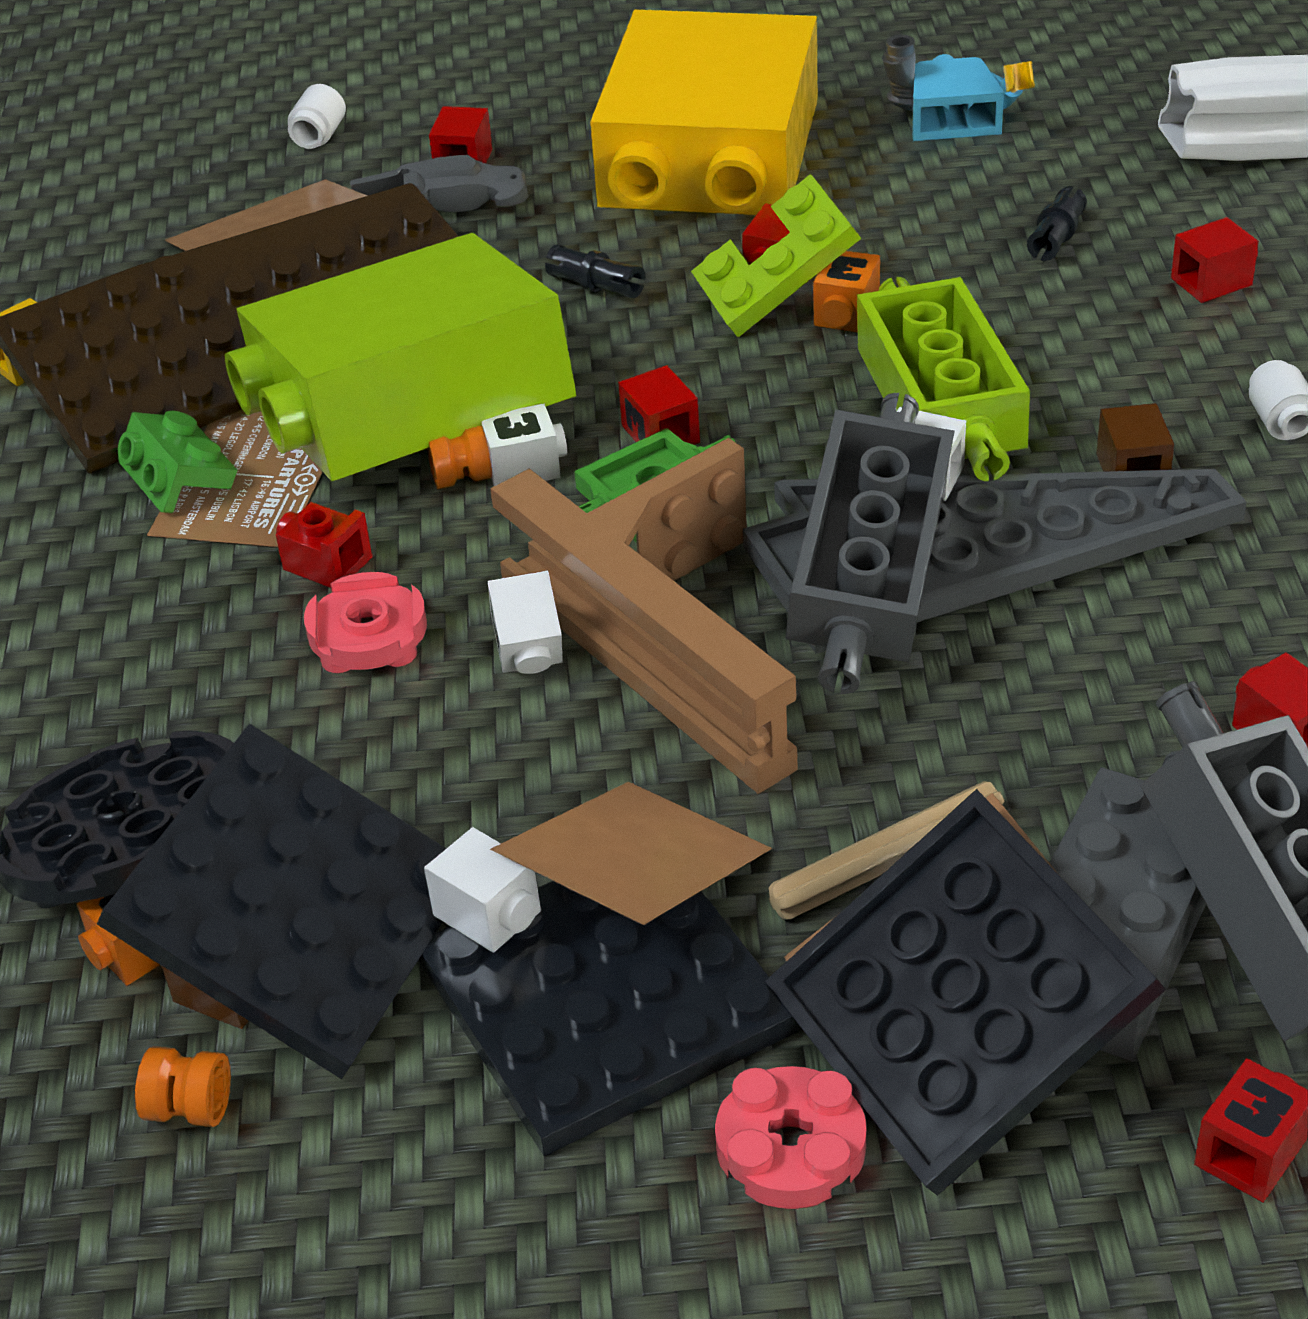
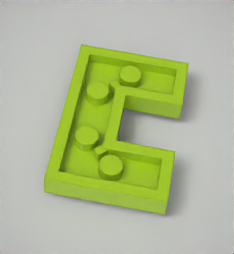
M811 174L799 184L791 187L783 197L771 206L790 233L776 244L770 246L752 264H749L742 252L730 239L719 249L711 252L703 262L691 271L727 326L737 337H740L862 239Z

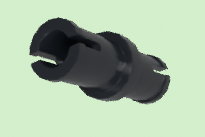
M1073 186L1064 187L1059 190L1054 202L1043 208L1037 218V228L1027 240L1028 251L1034 258H1037L1042 248L1046 250L1042 255L1041 261L1053 259L1060 250L1061 244L1072 238L1078 228V217L1087 207V198L1082 190L1078 188L1073 198H1070Z
M559 244L553 245L547 253L546 258L563 262L559 265L545 263L548 275L579 282L583 289L593 292L604 289L634 299L641 294L644 288V284L628 281L632 277L645 280L646 275L642 267L610 260L606 253L596 250L584 253Z

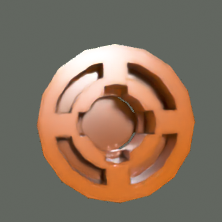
M481 425L465 429L461 436L453 439L443 436L429 441L427 453L437 490L453 487L457 480L463 479L465 476H468L475 482L492 479L490 454Z
M158 1046L148 1048L143 1055L136 1078L135 1105L138 1116L142 1120L166 1122L173 1116H182L190 1124L196 1126L215 1127L219 1125L225 1114L230 1094L231 1069L228 1056L219 1052L201 1051L194 1057H183L175 1048Z

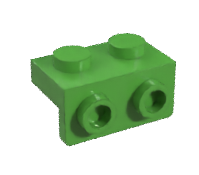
M167 411L165 415L132 412L127 430L122 434L118 443L119 463L160 512H174L182 486L231 489L238 471L221 452L220 446L211 441L197 426V421L193 417L179 411Z

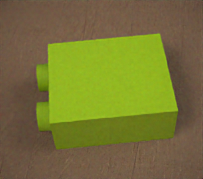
M473 232L236 308L246 346L225 353V364L229 380L244 413L251 415L261 411L267 430L278 451L284 454L301 448L331 481L429 448V441L443 436L449 439L459 437L465 429L482 426L481 421L518 408L544 403L545 406H549L577 396L558 294Z

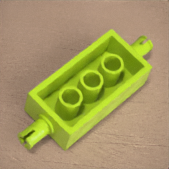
M897 277L898 288H896L893 279L889 278L881 284L878 291L857 294L858 351L882 397L884 398L892 393H899L896 411L899 407L903 406L904 397L907 394L917 401L919 411L965 420V459L969 460L974 474L982 481H989V475L984 466H987L994 480L1002 477L1010 465L1009 456L1006 452L1028 448L1030 390L962 278L957 277L910 285L905 278Z

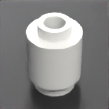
M324 84L309 86L288 116V133L291 139L297 145L306 149H313L326 144L345 115L346 106L342 96L335 89Z
M1272 360L1260 365L1250 377L1249 398L1268 432L1280 440H1293L1308 433V383L1297 367L1285 361Z

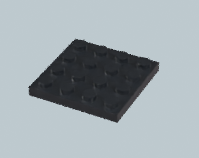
M249 723L101 912L97 925L342 1080L443 923L442 920L433 915L424 867L447 848Z
M978 789L972 792L765 981L832 1068L849 1080L852 1085L853 1095L925 1187L937 1196L1166 991V988Z
M551 881L538 887L541 912L535 916L532 923L524 931L515 933L494 953L453 927H448L435 933L418 960L543 1156L557 1151L798 1032V1023L765 982L769 978L767 973L702 891L642 925L555 881Z

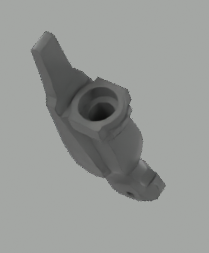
M469 155L439 157L404 164L396 170L350 181L352 190L365 195H372L412 183L437 211L461 212L478 209L488 200H494L497 206H512L520 204L528 198L525 174L522 169L515 166L485 164Z

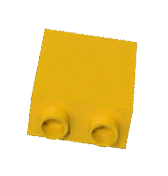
M634 9L590 121L597 207L757 215L765 203L774 204L783 197L791 187L796 185L818 100L817 16Z

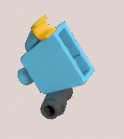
M899 34L889 37L882 56L891 89L887 93V98L893 105L904 110L913 111V141L1002 135L1003 109L1008 108L1023 93L1024 89L1035 87L1032 61L1004 65V79L991 72L984 61L977 57L954 59L950 55L942 54L933 60L920 61L915 64V40L909 35Z

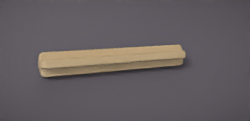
M983 781L773 882L768 888L770 904L781 919L791 920L881 876L976 789L985 798L993 793L1002 805L1005 802L1004 798L991 782Z

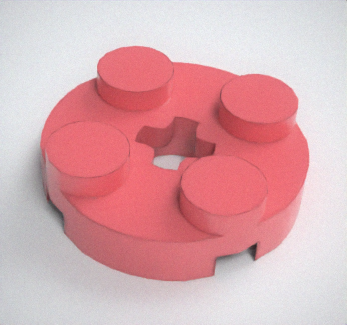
M363 572L342 577L330 583L332 593L323 597L319 602L315 595L306 606L304 624L309 646L320 657L322 667L331 673H344L350 669H374L386 665L392 667L405 666L416 658V646L424 638L427 629L424 600L420 591L412 584V592L408 588L399 586L397 576L383 572ZM373 617V621L361 623L362 618Z
M795 1066L776 1067L767 1070L750 1068L739 1073L734 1079L732 1092L723 1100L718 1110L715 1123L717 1158L720 1167L729 1178L730 1172L734 1179L745 1185V1194L758 1203L784 1209L816 1206L832 1198V1188L842 1184L849 1175L851 1183L860 1173L866 1156L867 1130L865 1115L861 1105L852 1095L851 1083L844 1075L838 1072H821ZM785 1127H798L805 1130L808 1134L800 1135L797 1145L787 1146L782 1145L781 1135L775 1132Z

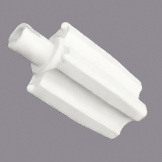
M1308 55L1227 57L1171 66L1168 77L1169 96L1166 106L1160 111L1158 127L1180 158L1226 161L1308 158Z

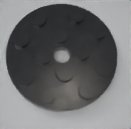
M173 731L169 737L171 743L142 748L137 737L89 753L50 773L23 792L4 811L9 823L3 831H0L1 885L15 897L36 902L40 908H52L62 903L82 902L115 894L234 742L210 732Z

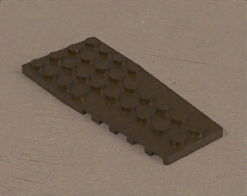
M408 183L174 255L162 256L154 261L131 267L0 316V347L85 470L90 474L119 462L118 443L122 434L127 430L132 412L165 415L167 411H179L193 417L197 421V426L202 428L242 410L231 386L225 364V353L246 346L236 308L459 236L414 184Z

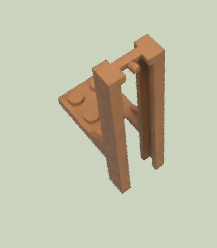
M727 438L588 513L530 468L490 488L493 508L533 539L528 542V557L517 563L510 557L500 562L502 578L548 571L560 629L757 794L762 793L798 770L797 747L787 739L786 706L796 701V676L675 582V580L743 543V528H747L743 447ZM635 534L637 552L629 546Z

